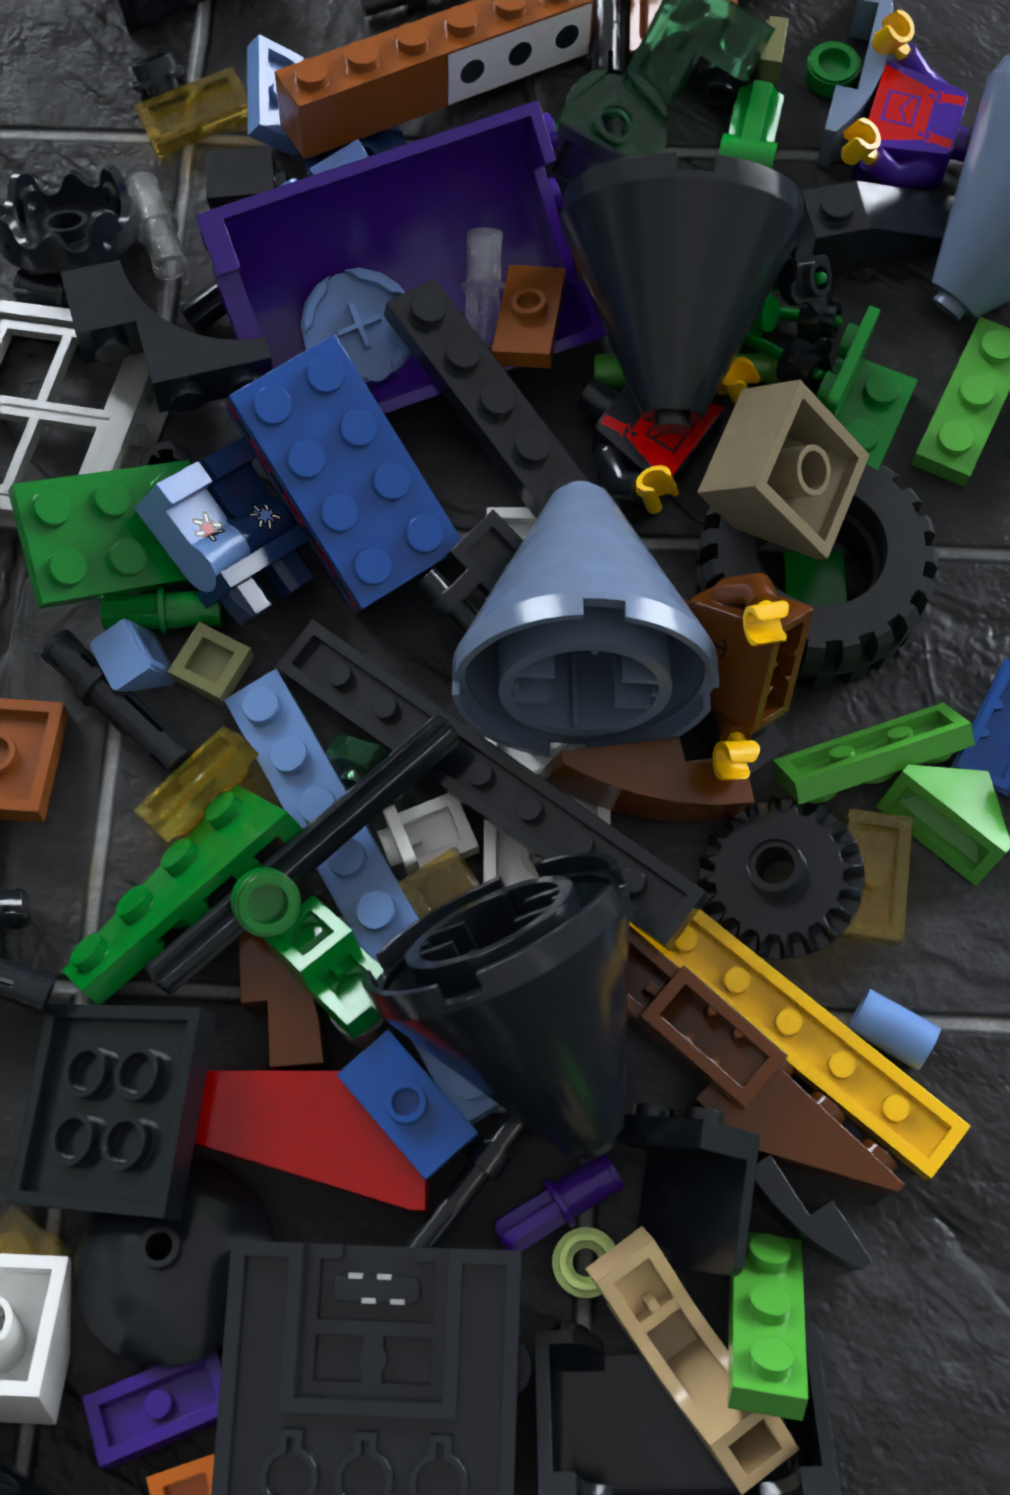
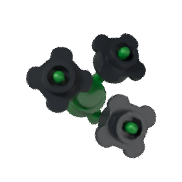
M801 245L793 249L791 258H788L771 292L779 291L782 299L788 305H801L800 309L780 307L778 299L769 294L742 345L749 346L777 360L776 374L780 382L800 379L811 392L815 393L819 390L827 370H831V362L827 357L832 351V342L827 337L836 338L839 333L840 326L843 324L842 304L833 302L832 273L828 257L824 254L815 256L809 252L807 246ZM778 320L798 322L797 332L799 339L792 341L785 349L759 337L765 332H771L776 327Z

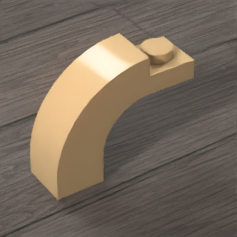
M643 1226L585 1268L606 1300L607 1306L637 1351L741 1495L799 1450L780 1417L728 1408V1350L705 1320L657 1243Z

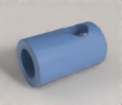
M871 988L865 993L848 1024V1028L864 1041L917 1071L925 1063L941 1031V1027Z

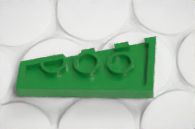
M236 784L231 791L222 793L210 803L204 814L205 819L187 838L177 840L165 851L161 858V865L143 885L133 887L120 899L116 907V913L97 933H92L79 942L71 954L70 962L62 972L94 1003L101 1005L164 950L165 940L162 936L171 928L180 929L187 925L192 926L210 910L208 901L213 891L227 879L234 877L238 881L246 872L259 868L261 864L255 857L259 851L277 836L285 844L303 830V827L287 811Z

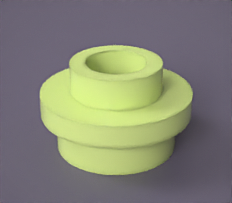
M591 1227L576 1228L566 1233L557 1243L552 1257V1268L559 1285L569 1294L580 1298H593L602 1295L590 1276H581L575 1271L573 1257L578 1251L588 1249L600 1258L616 1246L612 1239L604 1232Z

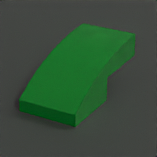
M314 895L301 904L299 915L288 930L276 936L263 937L265 943L296 980L354 1040L381 1018L375 1012L361 984L363 972L371 970L375 980H377L383 972L381 965L358 945L353 930Z

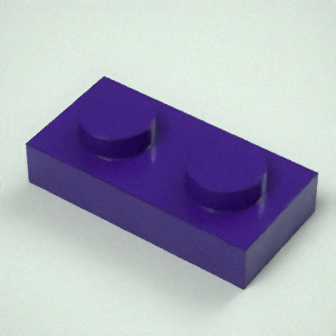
M220 1352L209 1359L184 1367L151 1368L83 1396L82 1400L99 1467L108 1471L217 1425L223 1353Z

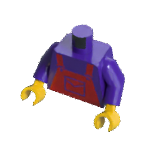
M896 10L882 20L883 28L874 34L872 40L874 50L880 55L893 53L892 62H886L869 118H860L843 131L844 139L850 142L842 147L841 157L846 164L854 165L851 176L853 180L912 190L921 188L935 189L940 187L950 159L960 162L965 160L973 128L960 125L968 95L964 90L950 85L935 72L915 44H907L913 38L915 32L914 24L911 17L905 11Z

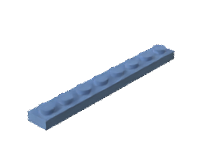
M276 668L224 699L284 810L303 829L348 791L287 682ZM368 825L362 828L317 868L345 921L353 930L359 946L378 963L376 954L397 934L420 919L417 910ZM412 1041L435 1084L471 1125L502 1108L479 1089Z

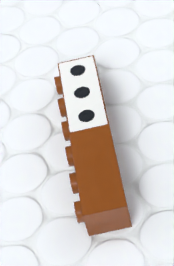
M472 0L275 70L280 125L305 160L357 139L359 140L395 125L590 54L595 0Z

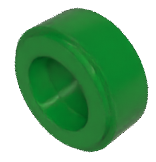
M829 41L817 45L811 50L805 68V81L808 87L816 94L828 98H833L836 85L854 88L861 69L860 57L851 46L842 42Z
M259 867L246 872L238 879L231 893L230 902L234 917L246 931L260 937H272L288 930L296 921L301 908V897L295 883L282 871L271 867Z

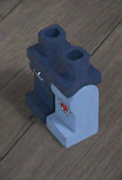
M245 436L204 457L201 462L197 461L157 483L134 508L188 581L200 590L196 595L206 609L220 601L240 626L254 619L274 604L257 581V578L264 574L282 600L314 578L298 551L310 539L300 525L294 527L293 519L288 510L280 501L273 498L251 463L258 456Z

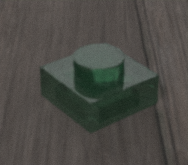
M342 734L336 736L325 753L343 772L340 780L349 789L389 755L380 744ZM406 791L403 794H401L396 800L400 801L406 793Z

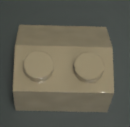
M800 379L742 389L697 493L734 529L811 558L824 560L828 559L870 455Z

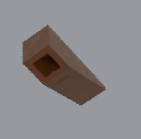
M786 1059L744 1109L711 1084L691 1104V1106L724 1112L723 1125L760 1134L757 1159L763 1160L771 1155L777 1165L882 1196L897 1193L905 1185L893 1173L897 1167L896 1162L882 1147L868 1138H865L860 1143L841 1125L846 1118L830 1099L818 1091H814L810 1096L790 1078L795 1070Z

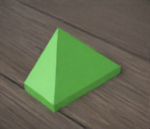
M908 765L876 805L879 810L975 886L980 883L1010 849V838L989 771Z

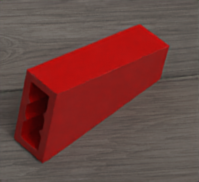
M207 1071L194 1146L414 1214H429L430 1179L428 1181L425 1180L336 1074L340 1071Z

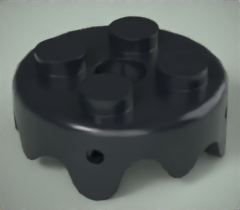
M113 165L101 171L100 183L87 179L77 170H67L63 175L61 184L52 191L41 190L34 177L23 170L16 171L8 181L6 202L4 205L0 204V252L4 259L12 265L24 269L30 275L61 274L60 272L111 262L122 255L134 243L138 235V221L133 198L129 197L120 170Z

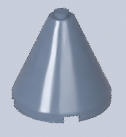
M1010 53L1002 58L987 77L931 281V286L937 292L932 301L939 309L956 321H959L963 315L976 319L1010 302Z
M587 481L571 482L560 487L551 495L460 641L452 661V697L462 718L473 729L494 742L518 751L546 757L550 756V742L586 744V748L679 737L696 726L711 710L710 693L713 688H719L718 657L710 636L609 493L602 487Z

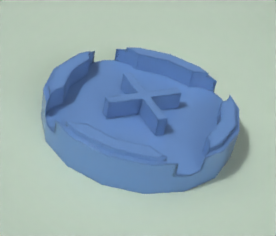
M363 268L344 270V273L336 274L331 278L330 276L316 285L304 305L301 331L305 350L335 334L365 384L370 386L383 383L400 372L412 354L384 317L386 303L405 292L399 284L383 273Z

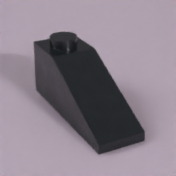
M852 181L801 191L804 201L803 230L796 246H807L809 252L815 256L826 255L831 264V273L939 254L954 196L862 181Z

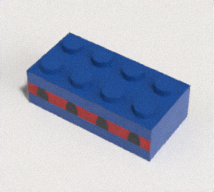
M335 334L229 395L226 411L241 435L245 436L258 456L256 459L297 524L302 527L310 539L308 542L354 615L447 559L446 555L462 540Z

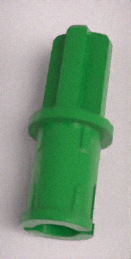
M158 587L157 593L119 595L101 598L99 607L100 621L104 629L107 630L124 618L147 629L160 628L162 635L169 634V629L196 627L199 622L209 627H222V603L219 601L206 609L196 595L199 591L167 592L165 587Z

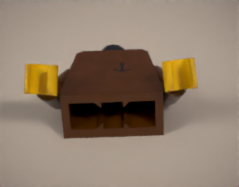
M760 572L722 578L715 586L692 597L690 601L683 598L710 636L717 652L719 688H713L710 693V713L716 720L720 740L715 745L712 755L713 770L720 780L748 779L750 770L747 763L755 762L760 753V747L756 741L751 740V734L789 711L814 610L813 607L779 596L770 578Z

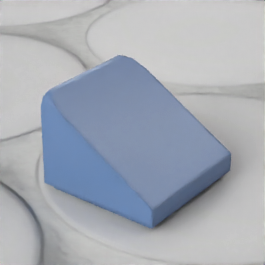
M123 618L90 642V648L110 687L115 691L126 692L165 687L175 683L167 672L172 664L155 632Z

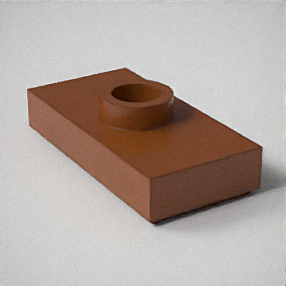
M509 265L491 353L501 366L551 369L567 287L566 268Z

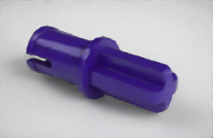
M603 1154L591 1159L554 1183L549 1178L543 1181L545 1189L498 1217L493 1223L494 1229L506 1250L523 1251L565 1224L570 1229L576 1226L574 1218L613 1193L625 1189L624 1183L608 1156Z

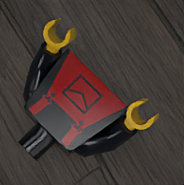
M745 357L735 358L704 418L698 423L691 424L690 431L682 434H664L655 431L654 423H650L642 418L628 384L619 393L600 380L593 379L581 394L577 407L597 420L593 429V461L609 495L631 502L644 503L650 514L661 513L670 499L679 494L678 489L721 434L727 404L723 401L730 397L731 401L736 405L742 389L748 388L746 384H757L761 378L753 363Z

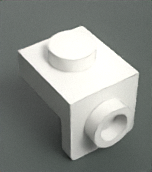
M449 793L400 813L397 812L395 805H391L383 810L388 828L378 831V837L390 866L393 867L403 863L410 881L480 853L479 845L460 801Z

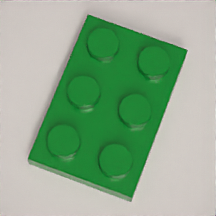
M183 460L12 484L8 494L37 608L43 609L158 589V587H171L190 583L134 509L157 483L190 466V461Z

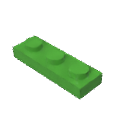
M979 317L911 465L963 487L966 486L1010 391V328Z
M943 702L774 759L773 765L777 782L799 805L806 802L821 803L834 798L839 791L862 783L874 784L887 781L896 772L904 770L908 765L943 762L949 759L954 752L972 747L975 743L971 722Z
M748 1231L744 1268L738 1276H729L728 1408L803 1421L808 1402L802 1240Z

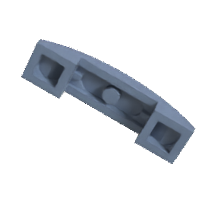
M857 0L849 38L869 41L858 89L839 85L835 87L817 166L828 167L841 156L842 147L850 142L844 139L843 131L858 119L869 118L889 54L880 55L872 46L874 34L883 28L882 20L894 12L893 0Z

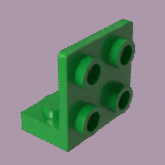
M869 305L861 325L849 322L836 353L838 358L832 371L827 370L816 397L870 455L866 464L879 471L918 379L864 359L881 309Z

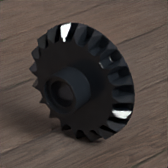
M772 796L768 801L752 804L734 817L725 816L723 825L716 833L709 835L704 855L699 857L700 872L697 885L705 890L708 895V899L702 905L705 913L759 957L780 960L794 959L821 950L831 944L847 929L862 902L865 889V868L858 843L843 820L837 819L823 805L816 806L807 802L799 805L796 800L779 799L775 796ZM786 861L794 865L791 876L784 882L771 884L763 881V874L772 863Z

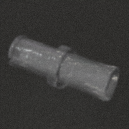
M149 172L135 173L125 181L129 197L133 198L138 225V235L136 238L145 244L155 276L158 279L168 281L183 276L189 265L177 237L179 225L176 215L171 209L166 207L156 176Z

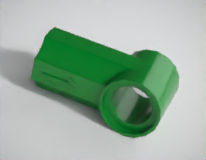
M754 80L748 86L739 87L731 114L729 132L723 133L718 155L748 160L773 169L778 143L775 142V137L785 95L779 93L774 88L773 83Z

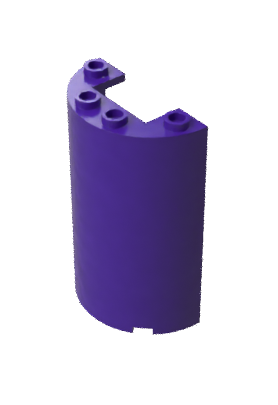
M536 100L196 214L201 239L205 250H208L213 263L211 270L236 340L266 337L272 360V369L277 368L306 351L301 331V321L305 302L316 285L329 276L331 278L336 274L344 273V270L363 268L383 273L399 284L405 293L435 278L491 352L509 265L566 268L567 287L554 354L607 336L583 280H578L575 270L577 266L560 228L558 212L562 211L563 199L559 186L553 177L547 178L544 166L556 161L553 149L559 146L557 130L551 115L548 112L542 114L539 101ZM413 354L410 355L400 372L381 384L367 386L384 414L442 394ZM502 366L505 371L516 368L513 366Z

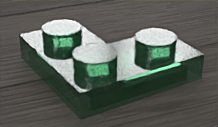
M662 0L624 76L666 103L675 104L700 55L740 81H747L776 28L731 0Z

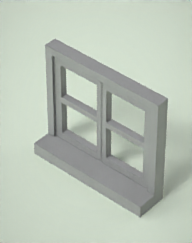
M0 300V365L13 335L60 342L37 400L0 395V419L27 423L3 484H0V518L15 521L8 490L12 484L22 483L44 426L94 433L78 475L139 467L143 453L150 446L158 442L169 411L159 413L144 352L132 354L123 359L104 410L54 403L77 344H79L70 309Z

